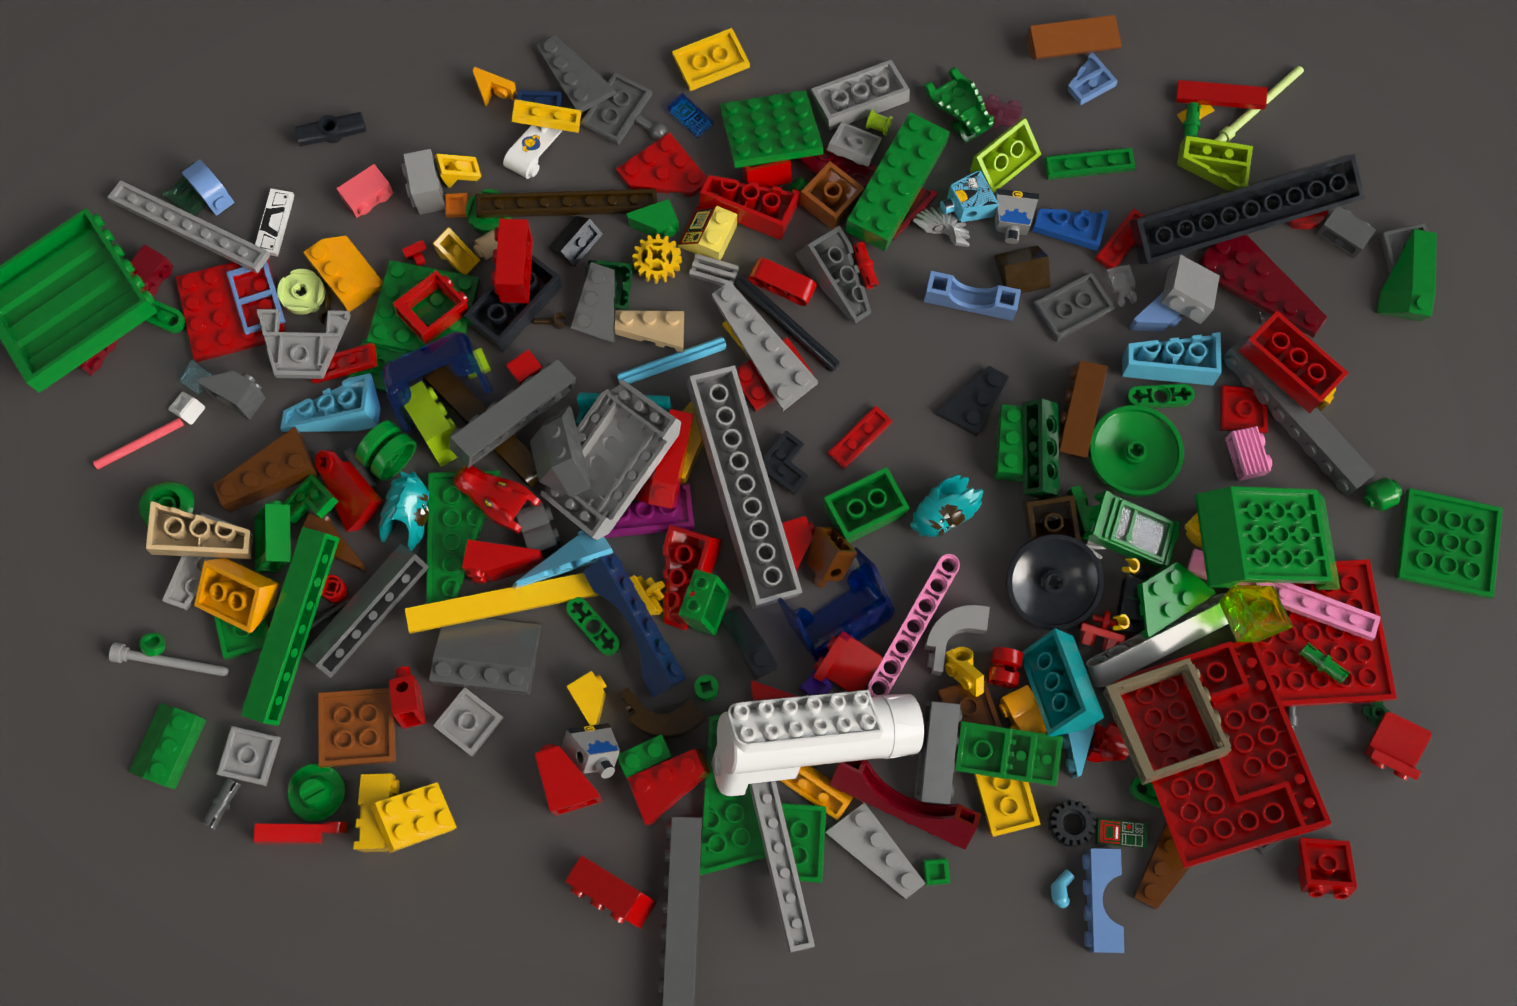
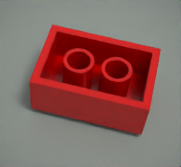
M499 219V227H495L494 231L495 241H498L497 249H493V263H496V271L491 273L492 285H495V294L499 295L502 303H529L533 237L528 219Z

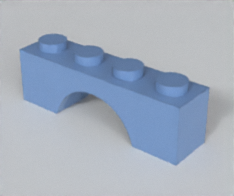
M931 271L924 302L1013 321L1018 309L1021 290L1001 285L987 289L974 288L960 283L955 279L954 275Z
M1087 849L1086 854L1082 856L1083 869H1086L1087 879L1083 881V893L1087 895V905L1084 906V920L1088 921V931H1085L1084 934L1085 946L1088 947L1089 952L1124 953V927L1112 921L1103 907L1105 887L1112 879L1122 875L1121 849Z

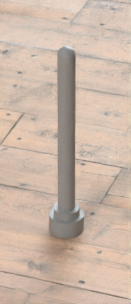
M114 642L109 651V661L116 663L133 660L219 676H226L229 672L227 667L162 655L145 656L139 651L130 650L129 647H126V644Z

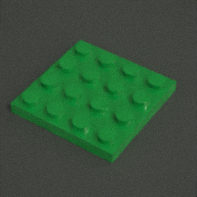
M806 90L720 104V112L735 168L823 154V144Z
M390 260L366 341L367 344L373 343L375 346L403 350L411 354L459 363L468 329L464 316L425 345L396 314L393 303L437 270L442 276L446 275L451 280L453 288L457 292L461 291L468 299L467 306L469 310L475 303L480 284L479 277ZM438 288L411 308V310L429 327L454 308L455 305Z
M1409 488L1406 490L1396 579L1486 599L1494 598L1503 508Z

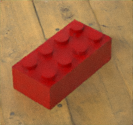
M1276 311L1239 350L1243 356L1309 414L1349 374L1347 370L1279 311Z

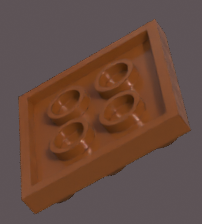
M390 688L318 693L320 768L396 762L395 717L392 714Z

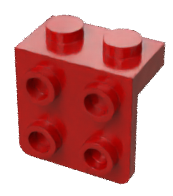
M843 631L838 638L836 636L832 637L826 647L830 650L827 656L823 657L821 655L814 668L817 672L814 678L822 682L826 677L848 692L863 691L882 662V656Z
M1388 711L1382 717L1364 753L1372 758L1370 763L1382 769L1388 766L1394 769V775L1406 781L1409 777L1417 780L1421 771L1415 767L1432 734L1429 730Z

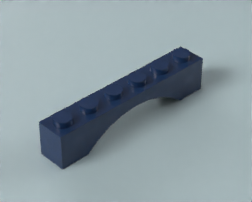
M616 553L599 558L583 571L594 593L603 596L614 604L630 624L640 651L641 677L652 697L668 692L686 679L681 666L677 663L669 645L665 642L657 624L652 619L645 603L642 601L634 587V583L630 580Z

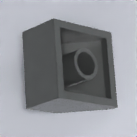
M235 371L200 378L198 381L199 385L211 398L251 420L266 399L265 395L261 392L262 387L255 383L256 380L245 372L241 375Z

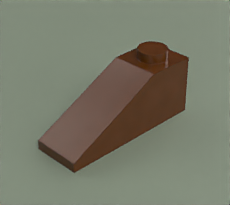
M309 513L302 527L340 538L334 559L362 572H366L367 567L331 523L332 519L327 516L320 518ZM300 530V532L298 533V535H297V537H296L297 540H298V537H299V535H300V533H301V530Z

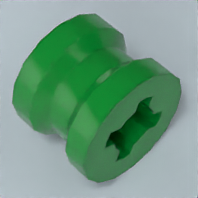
M702 675L695 682V694L701 701H712L718 695V682L713 676Z

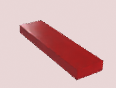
M1178 80L1176 103L1197 102L1201 105L1265 110L1267 106V87Z

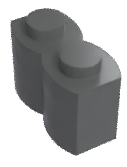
M541 502L538 507L531 505L522 508L516 516L519 525L522 527L527 548L540 550L542 555L559 549L557 542H560L561 538L557 528L552 529L550 521L554 520L550 507H544Z

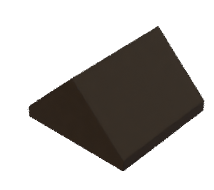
M1038 245L994 256L1003 286L1020 289V294L1050 288L1049 257Z

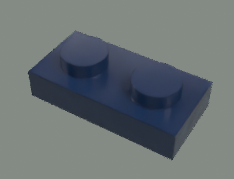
M517 90V100L562 107V92Z

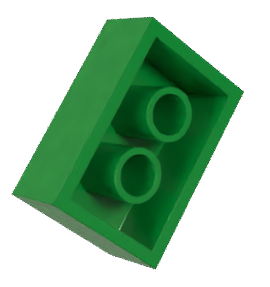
M888 467L824 497L823 507L834 528L849 543L906 516L910 508Z

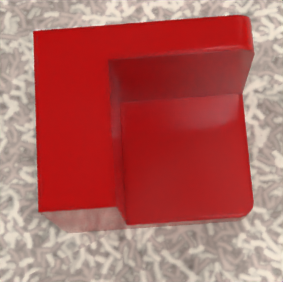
M529 349L507 364V368L517 380L519 387L529 376L534 377L542 368Z

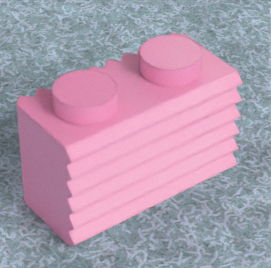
M1257 426L1232 431L1228 434L1225 441L1227 442L1238 481L1265 476L1271 471L1272 459L1269 454L1266 455L1264 449L1265 437L1263 433H1259Z

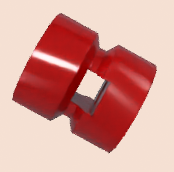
M994 647L990 660L993 666L989 668L987 682L1000 687L1017 688L1020 679V673L1017 669L1022 667L1024 653L1011 648Z

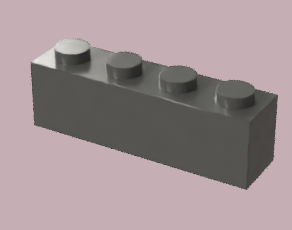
M924 700V739L919 751L914 798L921 802L950 804V799L954 796L952 780L953 773L956 772L955 751L959 744L958 724L962 720L960 704Z

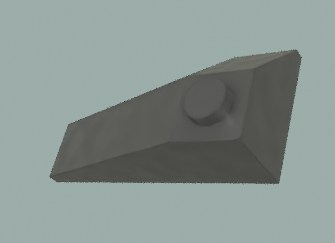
M839 225L796 252L795 255L806 273L848 319L855 324L872 312L865 289L861 286L858 278L859 268L853 261L852 245Z

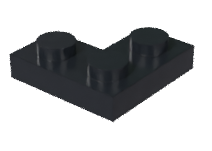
M786 430L763 457L767 475L794 496L808 479V475L792 463L793 459L803 449L804 443Z

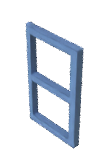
M267 261L263 267L270 290L239 299L233 277L250 272L251 270L242 267L227 272L245 335L262 329L261 323L251 327L247 326L241 305L271 295L276 310H279L281 313L280 324L286 322Z

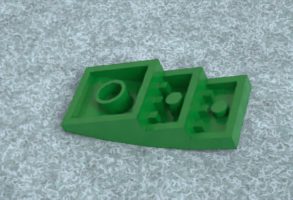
M962 721L955 771L1057 786L1064 736L1051 737L1044 733Z

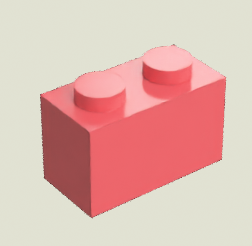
M375 164L336 188L340 197L356 218L369 213L374 206L387 201L394 194L390 183Z

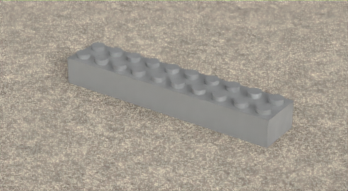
M734 365L690 376L686 385L751 608L754 609L797 597L802 593V589L736 367Z

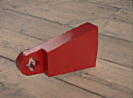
M321 450L315 456V467L321 474L327 489L339 501L335 508L346 532L359 531L374 516L383 500L350 461L342 462L332 450Z
M255 823L254 844H323V834L348 833V823Z

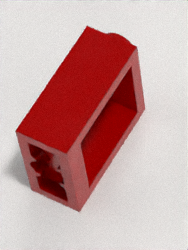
M436 270L396 300L393 306L396 314L426 345L466 314L468 311V299L463 292H457L453 288V283L446 275L442 276ZM439 288L455 307L427 327L411 308Z

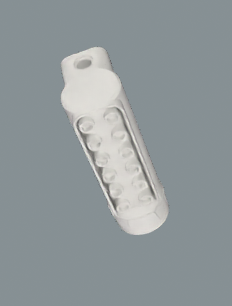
M869 690L734 703L729 707L728 712L722 713L718 721L717 746L711 761L717 787L726 796H738L745 794L748 784L796 779L800 767L879 758L890 759L917 754L921 750L924 739L922 712L916 698L911 694L871 697Z

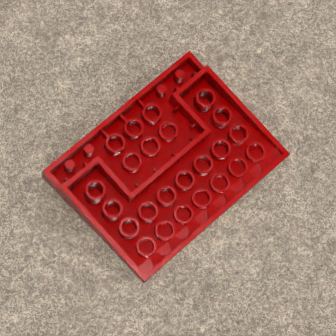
M1255 636L1233 643L1231 641L1180 657L1131 673L1114 682L1117 683L1190 658L1196 670L1199 669V680L1202 686L1206 687L1210 693V704L1213 710L1216 709L1220 715V726L1223 732H1226L1230 737L1228 740L1232 747H1230L1231 751L1227 756L1152 782L1184 869L1329 827L1332 824ZM1182 674L1121 695L1153 771L1215 750Z

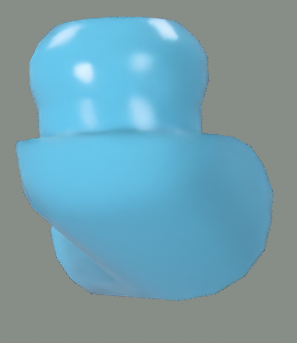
M1067 869L1051 884L1052 901L1059 908H1066L1069 905L1070 899L1068 898L1066 887L1075 879L1074 875Z

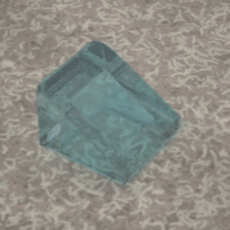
M191 360L180 382L199 395L204 389L199 385L198 381L200 378L212 375L195 361Z

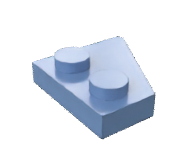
M1091 53L1085 65L1081 66L1077 76L1068 85V92L1081 106L1114 88L1117 85V79L1097 56Z

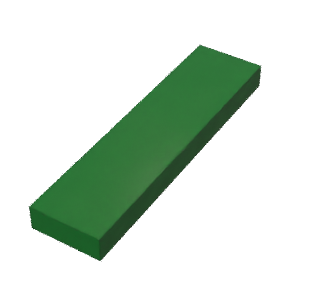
M1132 148L1046 156L1044 158L1047 180L1134 171L1136 168Z

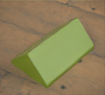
M1024 117L973 158L970 172L973 174L980 170L993 193L1042 155L1027 119Z

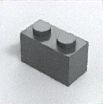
M1339 206L1331 212L1316 234L1352 258H1355L1365 247L1376 229L1368 222L1351 214L1348 209Z

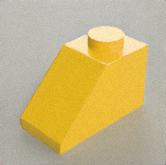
M592 671L567 685L568 690L590 726L599 724L606 697L603 689L607 687L600 674L595 677Z

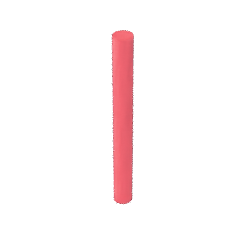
M179 417L93 461V464L97 469H100L184 426V423Z

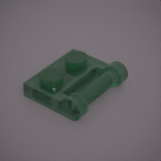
M183 176L170 191L166 190L163 196L180 209L197 216L207 204L191 185L180 197H177L189 184Z

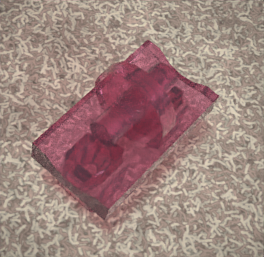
M992 94L987 98L984 97L985 109L990 116H993L995 129H999L1000 124L1011 127L1019 121L1023 107H1020L1018 101L1011 100L1008 103L999 101L998 96Z

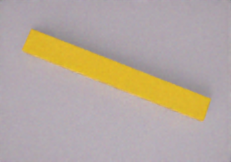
M584 573L535 582L517 589L510 587L405 608L409 633H415L569 602V600L576 597L584 599L599 596V594L594 593Z

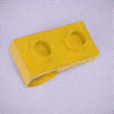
M957 647L945 652L944 668L946 673L956 679L965 690L971 692L975 697L983 694L984 675L973 666V651L967 647Z

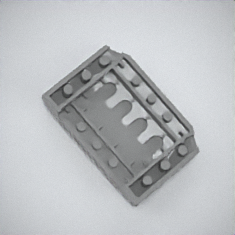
M623 379L619 381L620 385L611 391L607 389L600 394L577 427L592 488L573 497L546 486L545 492L541 491L543 498L596 540L611 532L677 439L680 432L681 421Z

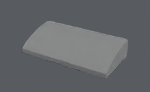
M892 60L811 89L815 103L829 131L838 128L841 122L850 124L869 117L872 109L876 113H880L907 103L910 96V89Z

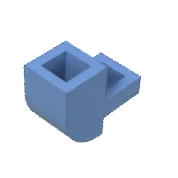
M200 159L181 172L216 216L235 203L224 186Z

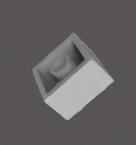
M431 149L404 154L405 163L401 165L404 177L407 179L405 186L412 207H417L420 215L445 210V200L439 171Z

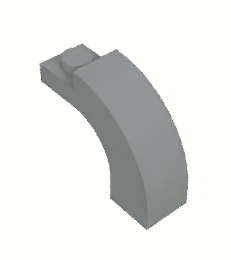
M979 605L961 606L947 612L935 623L929 632L924 646V650L933 651V653H929L927 667L931 668L930 675L940 676L942 674L946 645L951 637L959 633L985 634L988 627L990 607Z

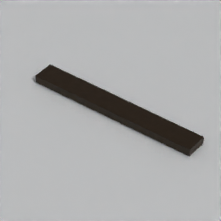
M656 189L475 194L476 217L626 214L656 204L657 192Z

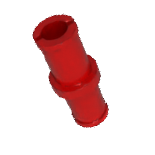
M865 242L856 243L857 247L852 245L853 253L865 288L872 289L874 288L873 284L875 286L879 285L873 269L874 262L868 255Z

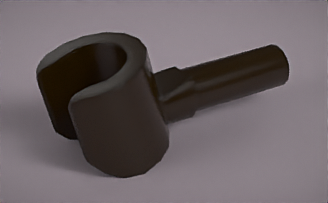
M330 294L325 295V308L319 314V321L324 324V318L327 316L328 310L331 311Z
M558 312L553 318H534V324H549L560 330L565 327V323H558L556 320L565 319L566 315Z

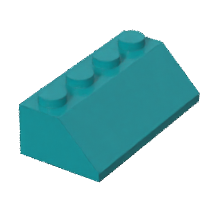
M1055 628L1022 651L1024 653L1022 663L1049 736L1053 737L1086 730L1104 718L1072 635Z

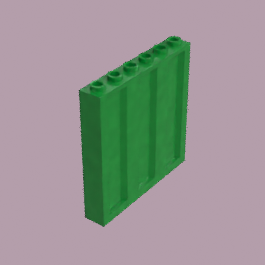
M87 208L0 265V340L25 382L38 393L158 312L153 305L156 300L148 290L144 291L143 289L146 286L137 274H133L135 268L127 258L124 260L122 257L125 255L124 251L117 243L114 244L112 242L115 240V237L107 228H103L105 225L103 219L98 213L93 215Z

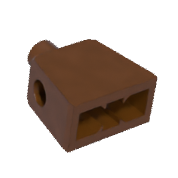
M816 527L807 557V564L815 572L812 583L821 588L826 586L827 581H841L857 555V551L836 528Z

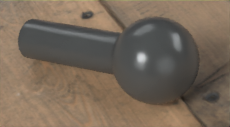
M639 114L635 117L634 122L648 130L652 139L658 141L667 134V128L662 123L653 124Z

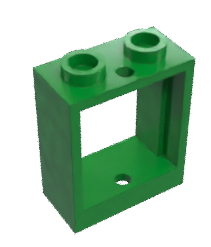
M269 501L254 516L255 572L279 573L291 562L290 505H282L280 501Z
M695 569L678 615L692 630L715 637L731 592L717 575ZM695 592V595L690 596V593Z

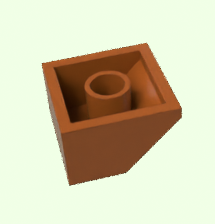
M829 161L801 191L799 204L833 230L848 216L865 188Z

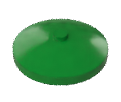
M1140 405L1119 407L1106 414L1093 430L1088 451L1091 466L1102 483L1111 490L1129 497H1147L1164 490L1179 474L1184 459L1183 442L1175 425L1162 413Z

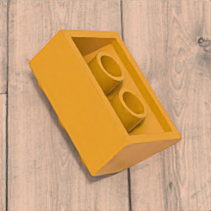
M347 236L321 239L304 251L310 264L347 311L351 312L381 291L383 281Z
M227 558L207 560L203 564L194 606L251 633L275 606L280 584Z

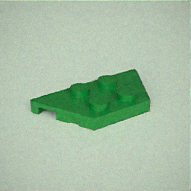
M1178 562L1171 563L1137 585L1138 597L1140 598V616H1144L1145 630H1142L1143 637L1148 638L1215 595V590L1208 587L1206 583Z

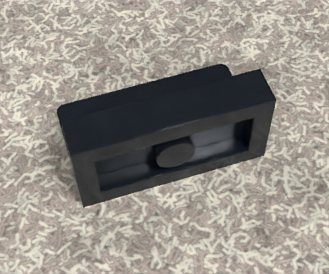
M576 216L549 246V249L552 252L559 253L570 266L575 267L603 233L590 218Z

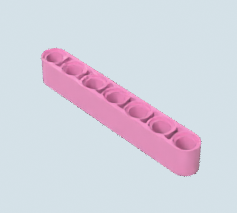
M945 554L939 559L867 686L866 690H869L871 697L878 696L872 691L874 684L883 686L884 694L882 695L889 694L959 570L960 562L955 555ZM942 563H950L953 566V571H945L942 568ZM933 582L939 583L942 591H933L930 584ZM922 602L929 604L931 611H921L919 604ZM916 623L919 627V632H910L907 624ZM898 643L905 644L908 652L899 653L895 645ZM887 663L893 664L896 668V673H886L884 665Z

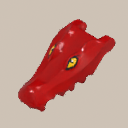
M466 465L463 466L454 478L456 488L468 495L471 501L482 510L490 521L508 528L517 534L522 530V527L513 520L526 501L535 507H538L541 503V500L522 484L485 473L474 466L469 468Z

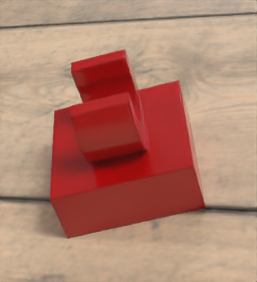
M423 240L402 249L406 259L408 260L413 257L417 266L426 263L422 253L427 251V247Z

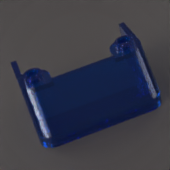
M453 332L390 361L383 367L382 376L387 397L404 432L414 429L404 408V405L409 403L412 397V392L407 382L448 363L461 376H468L476 372L485 393L491 394L495 392L469 337L465 333Z
M857 547L854 549L857 551L856 559L860 566L848 576L847 584L850 590L815 614L811 615L810 611L804 607L793 611L781 597L777 599L790 627L816 662L821 655L823 657L827 656L830 650L826 647L833 636L838 638L844 631L860 641L888 622L894 614V606L876 565Z

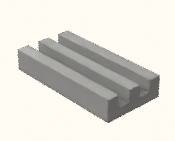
M695 254L689 277L720 286L729 282L728 280L696 271V269H700L714 275L731 278L730 282L734 285L739 266Z

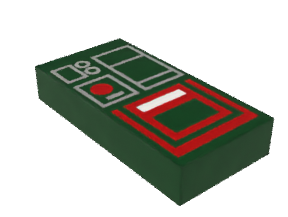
M1096 819V844L1145 849L1147 848L1148 823Z

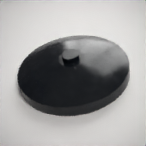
M1046 534L1028 541L1016 552L1008 567L1006 586L1013 607L1025 620L1043 629L1053 630L1056 628L1062 630L1080 624L1093 613L1102 597L1104 576L1098 558L1083 542L1063 534Z

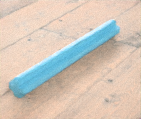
M718 337L683 350V353L676 352L618 373V381L623 379L631 384L725 350L726 342L723 337Z

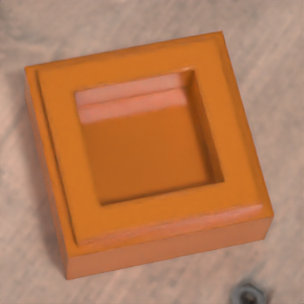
M468 193L445 194V213L447 218L467 217Z

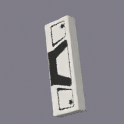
M270 189L255 245L267 250L271 256L278 257L295 196L293 192Z

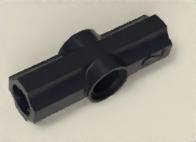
M361 112L339 117L325 115L317 122L295 126V134L300 147L324 141L337 143L342 137L366 132Z

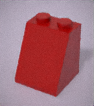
M554 744L540 747V752L535 753L549 809L553 815H561L603 802L602 796L560 746L555 747Z

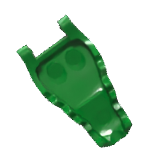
M956 67L948 70L952 81L942 87L935 89L931 81L923 84L929 99L938 109L962 121L973 133L980 134L992 127L994 118L985 109L982 97L978 94V88L974 82L964 77Z

